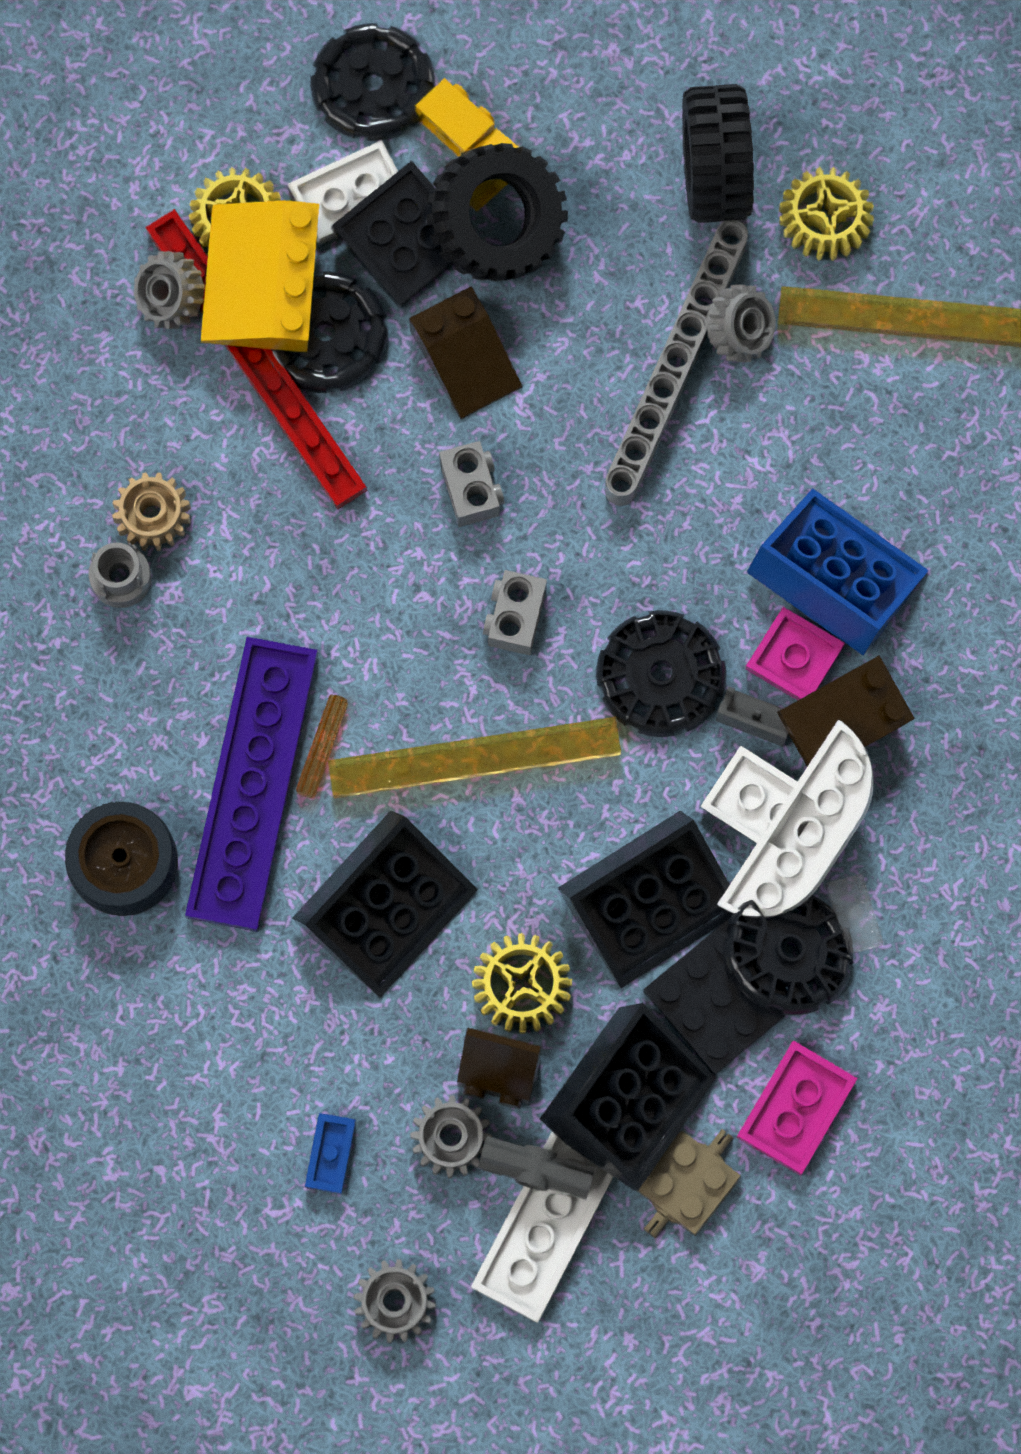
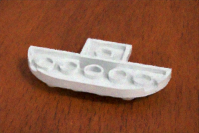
M840 720L837 721L798 782L740 746L702 803L701 807L757 843L717 905L731 913H737L740 911L737 908L741 904L753 900L765 918L778 916L795 909L808 900L818 889L861 824L868 811L873 794L872 765L862 742ZM751 905L741 914L754 918L761 917V914L754 910Z

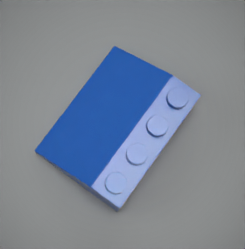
M812 488L760 546L747 573L864 656L929 570Z

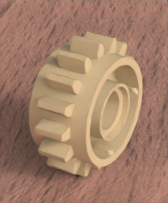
M143 473L142 478L138 480L131 477L129 479L130 485L126 489L122 487L118 489L121 496L120 500H113L112 503L114 509L119 511L112 514L114 523L120 524L117 527L119 535L128 534V544L134 545L136 542H139L142 551H146L149 545H154L157 551H161V544L167 542L171 546L175 545L173 537L176 534L184 536L185 531L182 524H190L191 521L190 516L184 513L191 509L189 500H183L186 496L184 488L175 490V479L171 478L165 481L161 473H157L155 477H148L147 473ZM157 506L161 508L159 514L153 518L143 516V512L147 507Z

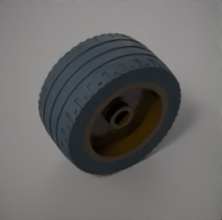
M116 801L115 803L109 802L91 809L74 825L66 843L65 866L70 882L87 904L106 914L127 916L140 914L151 909L169 892L177 872L178 854L168 827L155 813L138 804ZM127 854V858L123 862L114 861L118 855Z

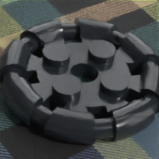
M366 23L345 29V34L337 39L332 37L326 42L314 61L313 66L316 69L315 74L310 77V89L317 110H322L326 116L325 121L332 128L351 138H355L356 135L367 137L368 141H380L401 135V130L409 125L413 127L420 121L415 105L435 87L434 68L428 54L420 50V43L413 36L394 26H390V29L378 27V23ZM375 41L387 43L386 51L374 49ZM353 45L355 50L347 58L343 51ZM408 55L412 64L404 68L401 59ZM329 71L339 73L338 81L328 78ZM375 75L380 77L383 83L376 90H368L363 85L365 78ZM407 84L417 86V91L412 94L406 93ZM342 97L347 105L337 108L333 102ZM398 107L402 113L399 116L393 118L387 113ZM359 115L372 117L370 124L358 122Z
M323 271V275L313 276L312 291L326 289L327 298L313 300L312 296L307 352L271 349L278 362L286 369L297 387L310 392L327 393L326 390L340 388L342 391L357 385L371 374L370 369L376 362L380 363L387 347L388 328L384 326L386 314L379 299L368 287L364 289L358 285L357 279L337 272ZM348 295L357 301L352 308L344 301ZM370 322L371 329L360 333L359 323ZM321 325H329L334 328L335 334L330 340L321 341L315 336V331ZM356 348L364 353L359 361L353 360L350 357ZM298 357L308 362L302 369L294 365ZM337 366L338 374L324 376L323 368Z
M667 610L649 611V615L640 618L633 616L627 619L607 637L609 642L605 650H600L597 659V686L602 687L604 693L602 701L606 708L624 726L629 724L639 729L638 733L646 736L671 737L674 736V732L686 729L687 732L693 730L706 721L715 711L714 704L718 697L723 696L725 690L726 663L723 660L721 661L718 652L721 648L717 640L698 621L693 623L685 619L684 614ZM653 629L656 636L644 640L642 632ZM676 631L688 636L684 645L672 639ZM622 648L632 651L628 661L618 657ZM704 655L707 665L698 667L695 657ZM657 664H665L671 669L672 675L666 681H658L652 676L651 669ZM625 678L628 688L618 691L615 682ZM696 684L705 689L702 698L692 694ZM638 701L644 707L650 708L646 716L634 711ZM679 705L682 715L670 718L667 709Z
M814 895L796 907L803 910V915L792 913L791 910L774 916V918L767 921L753 900H749L737 908L740 911L733 913L728 922L727 928L730 931L728 937L724 938L723 950L729 974L736 976L740 983L738 988L746 997L766 1010L769 1007L781 1010L783 1015H804L816 1012L823 1003L829 1005L837 999L850 979L848 969L849 965L853 964L854 953L847 928H842L837 920L839 915L833 908ZM751 905L754 910L761 914V917L754 918L741 914ZM824 926L829 936L822 940L816 929ZM744 934L755 935L753 943L743 940ZM790 942L794 944L798 949V957H787L781 950V943ZM827 957L835 962L834 967L825 965ZM753 962L754 969L758 973L755 976L747 968ZM814 980L818 987L814 992L808 987L809 982ZM776 984L788 987L785 996L774 993Z

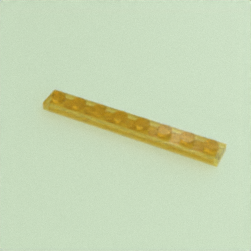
M781 286L777 324L1021 347V309L787 286Z
M616 717L333 759L328 760L333 798H341L621 755V746Z

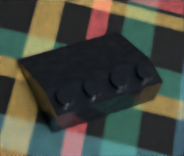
M390 810L292 919L380 998L478 889L404 815Z
M682 811L675 813L558 887L574 918L620 988H623L719 927L726 920H730L733 913L717 905L730 884L694 819Z
M644 1003L619 1007L542 1114L540 1120L564 1144L632 1190L639 1191L708 1091L716 1076Z

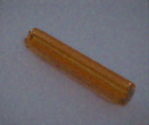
M331 694L327 700L296 787L297 794L303 797L314 798L317 793L348 705L347 699Z

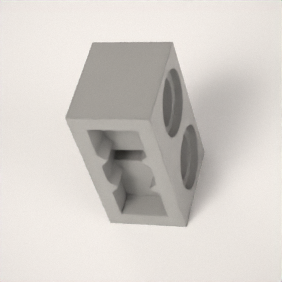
M480 441L440 451L439 462L458 527L500 516L499 505L505 504L500 484L493 485L490 472L495 471L490 451L483 452ZM464 462H472L477 465V469L471 473H464L459 470V466ZM475 494L485 496L487 501L481 506H474L468 502V499Z
M504 570L502 581L495 580L491 601L497 603L494 615L487 614L483 629V635H488V646L531 655L547 589V579ZM521 589L528 594V597L522 602H515L508 595L513 590ZM506 623H514L520 630L516 635L506 636L500 631V628Z

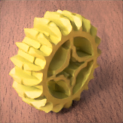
M231 167L229 170L230 176L226 177L223 176V173L217 171V181L215 182L205 178L204 185L206 189L196 188L195 195L197 199L190 202V208L194 212L189 215L190 223L194 224L192 228L193 234L196 237H200V245L203 248L209 246L211 224L208 221V216H212V205L247 203V193L256 197L260 202L280 201V194L273 192V183L270 181L263 183V176L259 172L250 178V171L247 168L242 171L241 175H236V170ZM233 193L228 199L219 200L222 196Z
M819 167L816 169L815 177L808 171H805L802 175V181L795 178L791 182L792 190L786 189L784 191L783 199L785 201L781 202L779 206V211L783 214L780 216L779 224L786 227L783 232L785 238L794 237L792 240L793 249L800 247L802 244L805 245L803 250L805 257L813 249L817 251L816 258L818 261L822 260L824 252H829V257L834 261L837 258L838 250L847 257L851 252L850 246L859 249L862 244L861 238H868L870 233L868 226H871L874 220L873 215L869 214L873 211V202L866 201L869 197L868 189L859 190L861 185L860 179L854 180L851 183L848 181L850 175L848 171L844 172L841 177L836 176L835 167L830 169L829 175H824L823 170ZM817 192V202L807 205L806 209L798 210L800 203L806 197ZM831 192L842 196L846 200L834 198ZM823 202H824L825 210H827V212H828L829 215H832V216H831V220H830V224H829V221H828V217H826L825 212H822V211H821V210H822V206H823ZM848 217H855L854 222L848 229L835 234L838 223L846 221ZM808 227H816L822 232V234L813 232Z
M523 933L518 934V944L512 945L511 938L505 936L503 938L504 949H501L495 942L490 945L495 955L494 957L484 952L480 955L482 962L488 966L479 965L474 968L475 974L484 977V979L472 981L473 988L484 989V991L474 996L475 1002L482 1003L488 1001L481 1009L482 1015H488L494 1010L496 1013L491 1023L497 1026L502 1018L507 1019L505 1023V1031L511 1032L513 1022L519 1023L520 1034L526 1033V1022H532L535 1032L540 1031L539 1019L543 1017L547 1024L551 1025L554 1023V1019L549 1011L552 1010L560 1015L564 1012L563 1006L557 1000L564 1002L570 1000V994L560 990V988L572 986V979L560 978V976L570 971V967L568 964L556 965L563 958L561 951L554 953L552 956L548 955L553 946L550 941L546 942L542 949L538 948L539 936L537 935L532 937L531 945L525 944V935ZM517 955L534 957L521 968H515L509 964L505 965L502 963L504 960ZM543 964L548 968L553 979V989L550 996L543 991V988L535 980ZM494 971L509 986L502 1003L496 999L491 988V979ZM530 972L528 985H532V989L522 987L514 994L516 982L512 981V977L521 980ZM524 998L542 1004L531 1011L519 1012L511 1010L519 1000Z

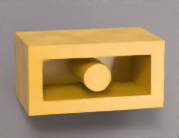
M444 78L415 105V109L420 117V122L452 152L460 157V154L472 150L495 129L494 118L484 107L480 106L477 108L469 100L468 93L460 85H452Z

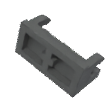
M728 686L723 702L717 712V722L782 747L788 736V732L777 714L783 708L736 691L735 688Z

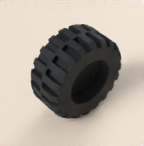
M738 84L690 87L683 93L682 99L684 173L690 218L698 223L745 220L752 215L754 204L753 143L746 90Z
M508 143L481 146L460 154V157L451 160L444 166V173L437 175L433 182V185L436 187L435 192L430 193L428 196L427 204L432 205V213L426 215L427 225L433 224L435 234L430 235L434 245L440 244L443 251L440 253L442 258L446 262L452 261L455 263L454 269L461 274H471L473 279L481 281L492 280V282L523 277L525 274L543 266L542 262L551 259L555 254V243L562 242L565 231L560 229L561 223L568 222V211H562L561 206L562 201H567L565 190L558 192L555 184L560 181L555 171L549 173L546 170L548 162L541 156L535 158L531 156L532 150L523 146L514 148L512 144ZM499 179L508 183L516 190L523 203L525 213L523 228L517 239L506 246H492L486 243L475 232L470 220L469 205L472 194L478 185L487 180Z

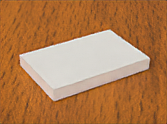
M381 140L288 183V188L297 202L319 203L316 241L318 245H321L337 237L331 230L332 224L386 182L398 170Z

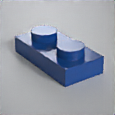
M319 1113L305 1188L342 1195L356 1119Z

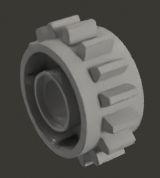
M161 251L158 255L148 256V263L140 265V271L134 280V296L137 309L145 315V321H154V327L179 329L180 325H189L192 316H198V310L201 304L204 303L205 284H203L201 271L197 270L193 265V259H184V253Z
M731 285V289H722L721 295L712 300L713 303L707 315V332L710 343L717 349V354L726 355V361L751 362L752 358H760L761 352L768 349L775 332V314L772 304L765 298L766 294L764 292H756V286Z
M450 1095L448 1103H442L439 1098H435V1107L430 1109L424 1105L422 1107L425 1115L424 1118H414L413 1123L419 1127V1131L410 1133V1138L420 1143L412 1148L413 1153L424 1154L420 1165L422 1167L430 1163L434 1165L433 1175L435 1176L440 1173L441 1169L446 1170L448 1179H452L455 1170H460L463 1176H467V1166L471 1164L478 1168L479 1160L477 1157L482 1154L483 1143L486 1137L492 1138L491 1134L483 1133V1130L490 1125L489 1120L480 1121L478 1117L482 1113V1109L477 1107L471 1110L469 1108L470 1101L467 1098L464 1099L462 1104L456 1103L454 1095ZM445 1129H458L462 1134L461 1141L455 1146L443 1144L440 1137Z
M397 1259L395 1267L390 1268L386 1261H382V1270L376 1272L371 1267L368 1269L370 1275L368 1281L359 1279L358 1284L363 1288V1292L354 1294L353 1298L358 1302H362V1306L355 1309L354 1312L357 1316H366V1319L361 1324L363 1329H367L370 1326L375 1328L372 1335L373 1338L377 1339L384 1333L387 1334V1342L392 1344L395 1335H400L405 1343L408 1342V1332L413 1331L418 1336L422 1334L418 1326L421 1321L427 1324L431 1323L432 1320L426 1315V1310L435 1309L436 1304L427 1301V1297L434 1294L435 1291L433 1287L424 1288L423 1284L427 1281L428 1276L425 1273L417 1277L415 1275L417 1268L415 1264H412L406 1270L403 1269L402 1261ZM393 1291L400 1292L405 1296V1305L397 1312H391L384 1306L386 1295Z

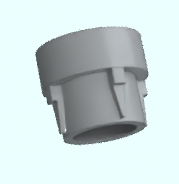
M116 542L103 546L97 553L93 552L89 567V581L100 601L111 607L126 608L137 604L146 596L151 586L152 575L145 556L136 546L131 543L126 545ZM123 568L130 572V576L124 581H111V575L117 569Z

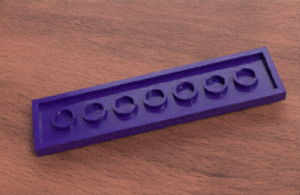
M246 637L185 917L187 919L255 932L259 930L318 657L316 649Z

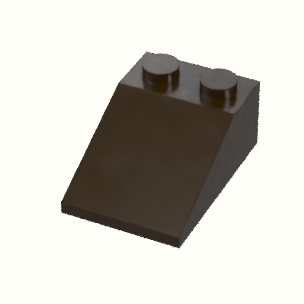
M472 286L409 318L410 332L460 419L523 387L489 315Z
M880 655L777 712L807 767L838 720L849 727L862 742L863 746L866 747L915 719Z
M467 1027L457 1087L464 1088L462 1094L483 1100L485 1094L499 1097V1104L510 1108L520 1109L521 1103L529 1105L540 1066L541 1046Z

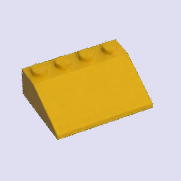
M280 200L212 205L201 343L307 352L319 203Z

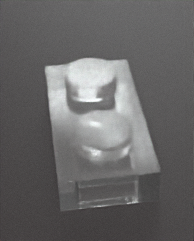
M862 873L827 883L826 889L832 908L836 913L840 929L844 931L842 938L848 953V941L853 953L882 946L884 942Z

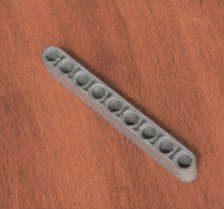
M739 220L724 221L717 228L607 473L605 494L607 499L614 505H627L636 497L708 336L707 315L712 304L702 306L696 302V299L705 296L713 300L721 295L722 289H728L745 253L748 231L744 223ZM734 236L740 242L735 245H729L724 242L723 238ZM713 266H720L726 270V273L714 275L709 269ZM694 327L699 331V334L692 337L683 334L682 329ZM678 357L683 359L686 364L677 368L671 366L668 360ZM658 388H666L670 390L672 395L668 398H659L655 395L654 391ZM644 419H653L658 423V426L649 430L642 427L640 422ZM634 449L639 450L644 454V458L634 461L629 459L626 453ZM616 481H625L630 485V489L626 492H618L612 485Z

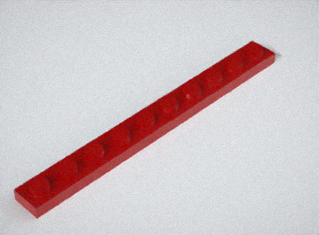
M175 209L145 227L147 234L160 252L184 253V259H193V265L197 270L201 271L203 284L206 286L208 256ZM202 303L201 307L199 308L202 314L204 309V303ZM224 345L336 509L342 508L367 492V487L286 369L278 362L272 350Z

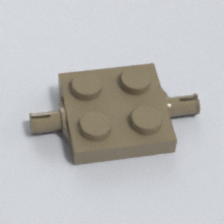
M721 1129L710 1145L707 1146L698 1143L684 1131H680L638 1191L652 1203L657 1211L643 1228L648 1234L650 1233L656 1239L657 1235L670 1221L671 1223L681 1225L696 1237L741 1179V1175L725 1164L720 1156L734 1139L729 1133L727 1134L725 1130Z

